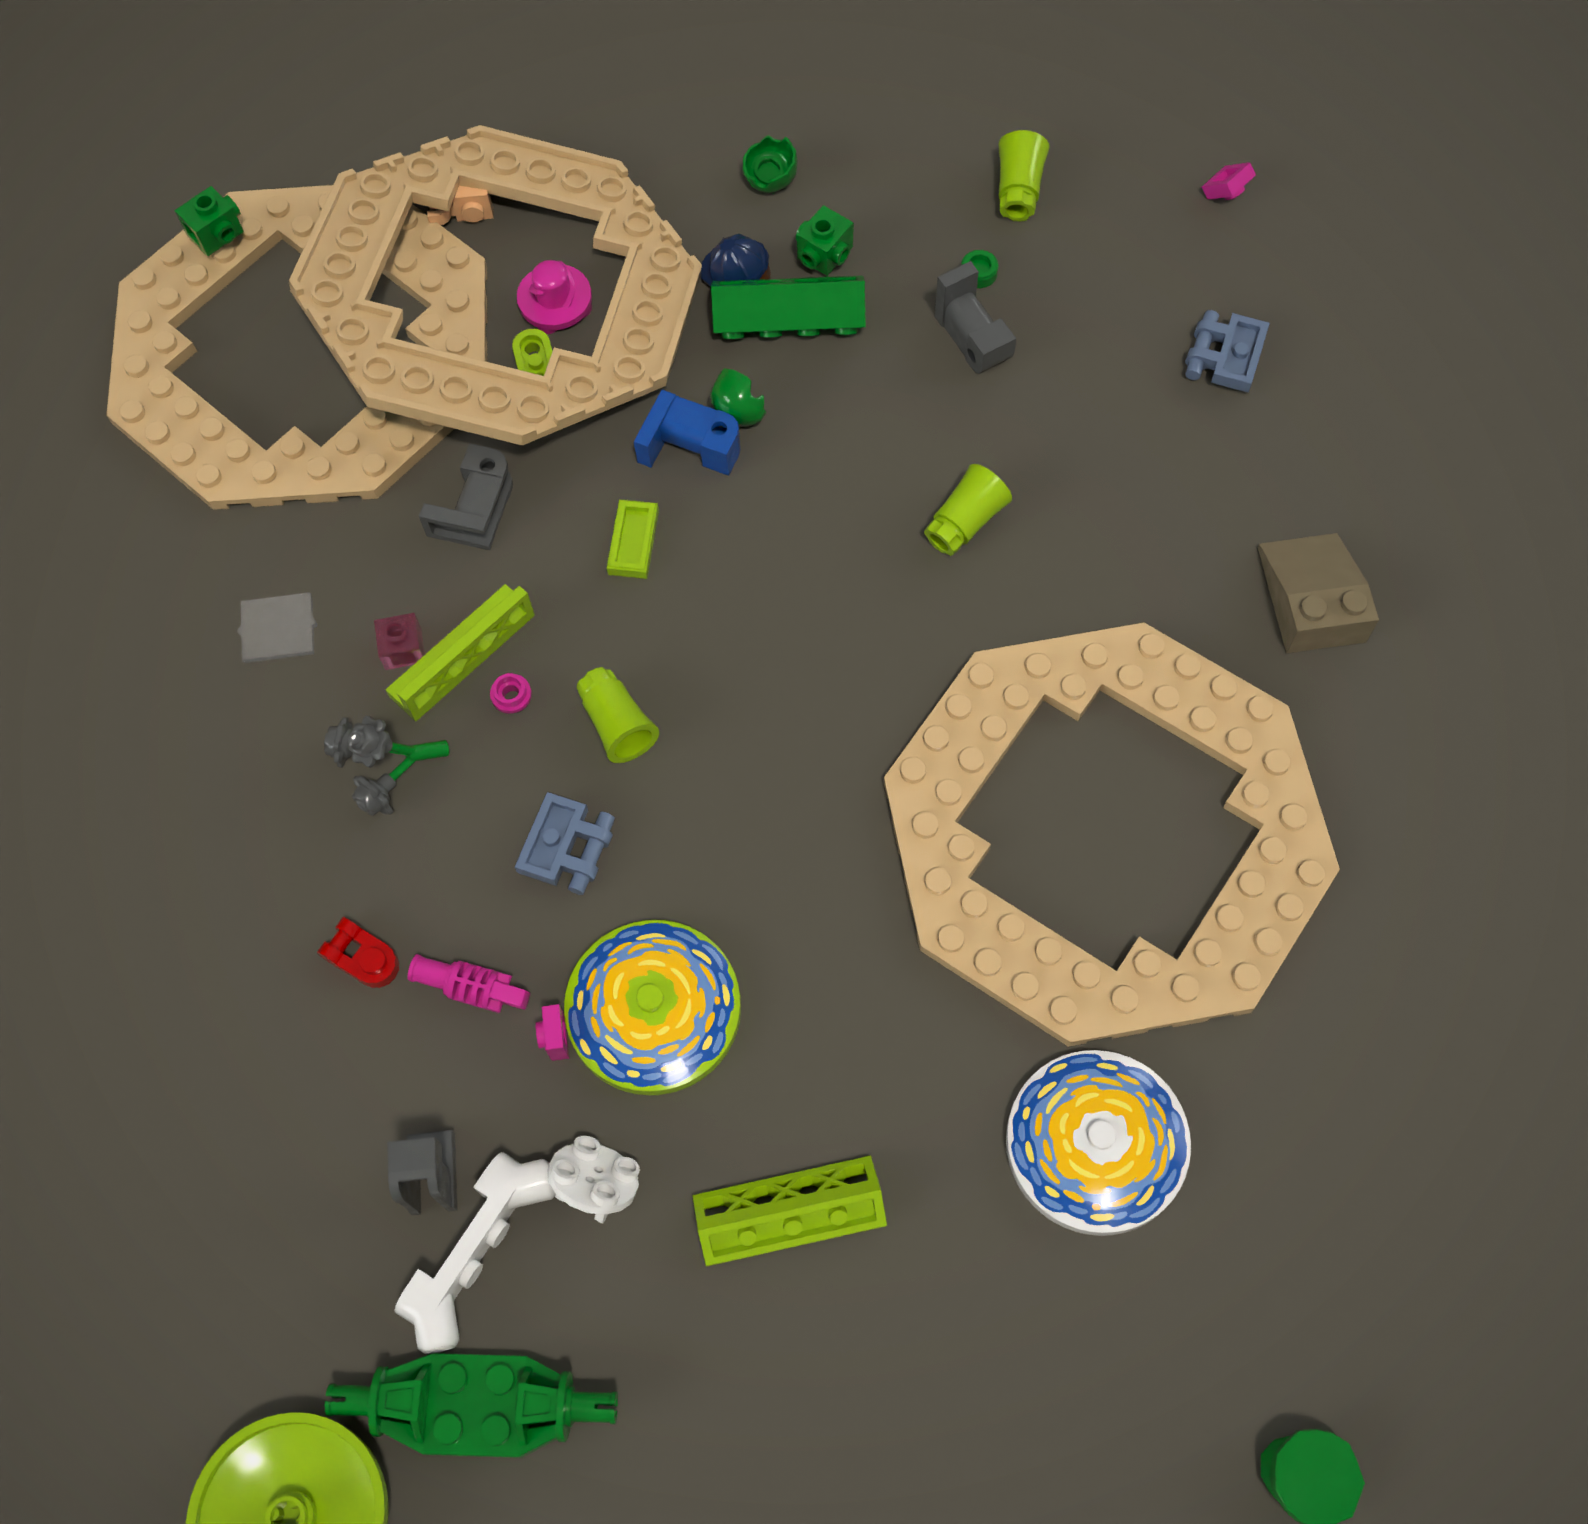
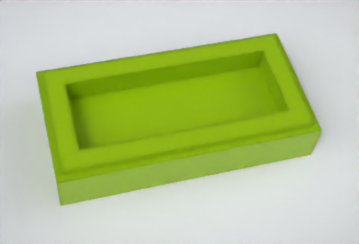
M619 500L607 563L608 575L647 579L659 514L658 503Z

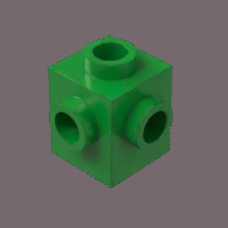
M212 186L174 210L186 235L207 256H210L244 232L237 218L241 215L238 206L228 195L222 197Z
M823 205L809 221H804L797 230L795 237L797 241V259L801 260L806 267L816 269L828 276L837 265L841 266L847 260L850 250L853 248L854 222Z

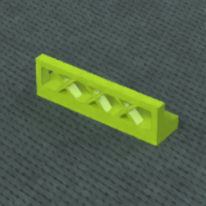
M504 584L385 689L388 696L415 722L418 721L535 616L528 593L521 586H518L513 591Z
M871 1155L692 1195L706 1267L887 1226L881 1188ZM866 1174V1181L853 1184L843 1182L846 1178ZM804 1187H819V1189L813 1193H799V1191ZM768 1195L774 1197L768 1203L759 1205L753 1203L759 1197ZM723 1205L729 1207L723 1213L710 1216L705 1214L706 1209Z

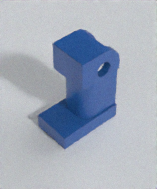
M661 390L634 440L637 463L652 468L665 442L700 454L703 467L728 476L741 451L739 426L734 416L721 410H715L678 397L676 394Z

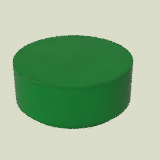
M974 250L964 256L961 265L971 261L979 271L977 288H985L995 282L999 264L997 258L992 253L985 250Z

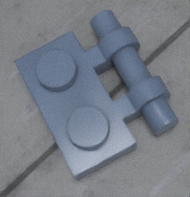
M1205 311L1203 319L1197 323L1194 336L1196 341L1194 347L1189 349L1186 357V364L1188 366L1185 373L1186 377L1191 380H1198L1201 377L1202 371L1208 368L1215 370L1211 383L1249 393L1270 323L1232 313L1229 325L1218 322L1219 314L1216 311ZM1212 342L1223 343L1220 352L1209 349Z
M547 792L516 862V872L557 886L563 871L571 873L573 877L568 890L578 895H584L588 883L594 881L599 870L596 864L602 849L607 848L613 834L610 830L615 817L609 813L600 812L595 824L584 821L588 813L586 804ZM577 837L587 840L581 858L570 855Z

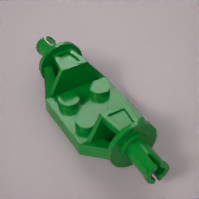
M432 1353L389 1369L388 1366L377 1367L370 1386L330 1383L327 1387L326 1396L345 1398L346 1400L344 1402L325 1401L326 1416H368L369 1430L373 1437H381L385 1434L423 1455L522 1458L555 1440L566 1442L574 1422L616 1424L618 1411H615V1409H598V1406H618L617 1391H576L575 1386H573L571 1371H563L559 1374L527 1356ZM389 1417L410 1421L411 1424L390 1421ZM556 1421L555 1425L529 1429V1424Z

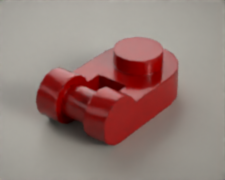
M342 917L335 926L337 932L329 943L324 942L317 951V954L371 988H381L390 984L396 978L399 971V960L395 952L387 944L345 917ZM351 941L360 945L352 958L343 954Z

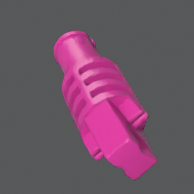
M416 954L408 969L407 978L411 982H419L441 989L448 999L500 1013L503 1004L526 1010L531 996L530 992L509 985L512 978L511 975L464 961H455L450 965Z

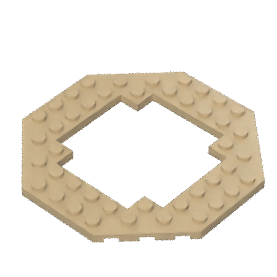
M479 125L467 129L466 136L451 141L446 136L420 145L421 151L407 156H403L399 152L373 161L374 167L356 173L352 168L339 173L289 279L291 293L367 407L518 445H525L666 386L701 276L702 264L695 255L690 256L682 246L681 237L667 220L663 221L655 211V204L640 185L635 186L628 177V169L621 161ZM459 186L484 189L488 191V194L599 221L593 237V248L625 256L626 259L592 357L554 347L545 374L541 376L396 339L403 322V309L373 302L370 299L412 203L449 212Z
M333 185L228 192L226 195L231 197L241 212V215L237 218L244 231L242 234L210 256H207L186 235L183 229L119 282L107 417L117 429L213 510L229 509V504L250 503L252 507L284 505V501L305 499L307 503L335 502L339 501V497L361 496L362 500L378 499L454 430V428L366 406L321 447L294 426L268 450H265L173 374L178 367L197 352L193 342L176 328L279 241L284 240L301 254ZM412 204L382 274L428 308L405 328L408 338L418 345L487 362V265L485 258L437 222L429 223L427 215Z
M1146 623L974 652L884 776L886 797L890 806L894 834L901 857L904 880L910 907L913 912L920 951L1068 1047L1086 1044L1087 1041L1108 1037H1112V1039L1146 1033L1148 1030L1156 1028L1178 1027L1205 1022L1210 1018L1251 1013L1340 870L1289 706ZM1099 691L1242 774L1243 777L1223 808L1260 830L1178 960L1139 936L1117 971L971 880V876L990 850L991 844L957 823L1042 701L1079 721Z

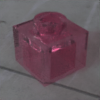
M415 613L374 620L378 656L385 670L414 665L425 655L421 626Z

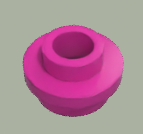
M513 673L499 676L490 689V698L494 707L508 714L522 711L527 707L532 697L528 681L524 677ZM508 692H518L515 698L505 699V695Z

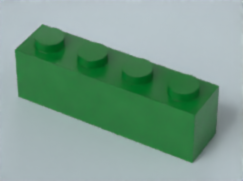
M864 276L712 281L713 333H722V338L724 339L745 337L744 332L758 331L760 332V337L782 336V331L797 330V335L799 336L819 335L820 329H835V334L849 335L858 333L857 328L866 327Z

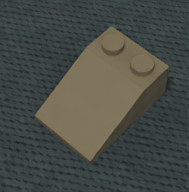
M1338 533L1260 543L1258 545V552L1286 654L1367 642L1379 621L1369 584Z

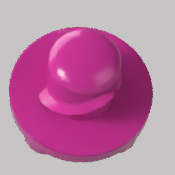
M546 260L537 264L523 278L517 290V303L521 315L527 322L546 334H552L557 330L575 325L591 313L592 292L589 281L578 269L565 265L562 261Z

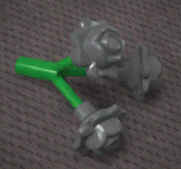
M365 716L362 723H356L352 727L348 717H343L338 726H330L328 728V733H326L324 740V752L326 755L333 757L334 762L341 768H343L345 761L351 756L353 762L363 763L366 767L371 768L376 760H382L387 753L405 755L406 759L389 775L384 773L377 781L366 779L362 776H355L353 778L357 788L352 798L361 810L368 812L370 816H374L379 811L385 815H391L393 810L389 805L390 797L388 792L397 785L395 780L415 761L449 756L447 741L441 740L410 746L394 743L389 733L384 731L386 727L385 721L375 720L372 716Z

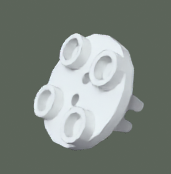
M579 1136L575 1139L574 1144L566 1145L555 1152L547 1170L548 1182L555 1192V1198L573 1208L595 1214L594 1220L602 1224L608 1214L620 1212L633 1202L639 1187L638 1174L640 1167L638 1163L632 1158L623 1157L615 1150L600 1145L595 1138L590 1136Z

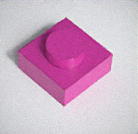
M1250 162L1227 165L1202 186V189L1207 199L1224 198L1225 200H1231L1244 192V186L1256 174Z
M559 1004L543 1006V1021L536 1022L539 1049L545 1048L552 1061L569 1059L564 1012Z

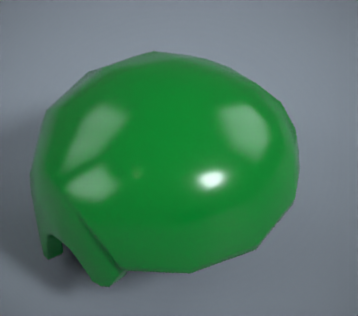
M767 135L759 143L751 145L744 154L743 175L749 184L758 191L774 193L783 190L790 185L796 176L798 164L796 149L787 137H784L783 140H778Z
M727 368L720 371L710 393V403L713 409L721 410L734 416L739 427L752 426L762 421L766 415L764 395H760L757 398L751 395L752 382L747 376Z

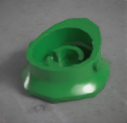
M1315 1428L1296 1430L1290 1436L1274 1439L1261 1453V1477L1268 1491L1296 1522L1301 1524H1337L1353 1517L1365 1481L1355 1454L1347 1441L1330 1431Z

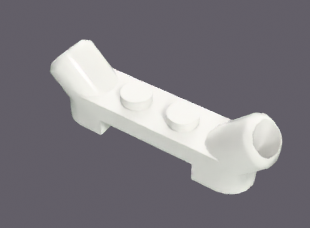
M501 1152L487 1166L473 1187L487 1200L434 1279L418 1269L395 1306V1313L414 1325L418 1350L424 1354H432L456 1347L460 1338L454 1306L455 1298L463 1287L468 1289L476 1281L483 1268V1264L480 1263L481 1259L490 1246L496 1248L504 1239L510 1227L507 1220L515 1208L554 1198L555 1192L548 1182L547 1170L550 1162L545 1159H539L520 1164L506 1153Z

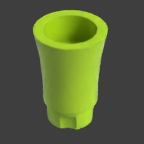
M1018 130L1004 135L998 144L1000 157V213L1003 217H1007L1012 221H1025L1035 213L1036 203L1039 200L1043 168L1050 146L1047 139L1033 131Z
M971 464L952 494L934 514V519L926 527L924 534L937 550L952 556L962 545H966L995 514L1012 502V494L1006 484L991 470L979 464Z
M604 667L595 668L587 672L578 681L576 687L579 696L583 700V707L593 721L609 761L613 763L631 761L647 752L655 744L659 737V728L643 713L623 683L616 678L610 669H604Z

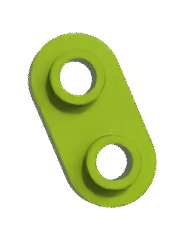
M539 329L523 330L515 336L512 343L518 370L544 376L552 354L550 339L545 332Z

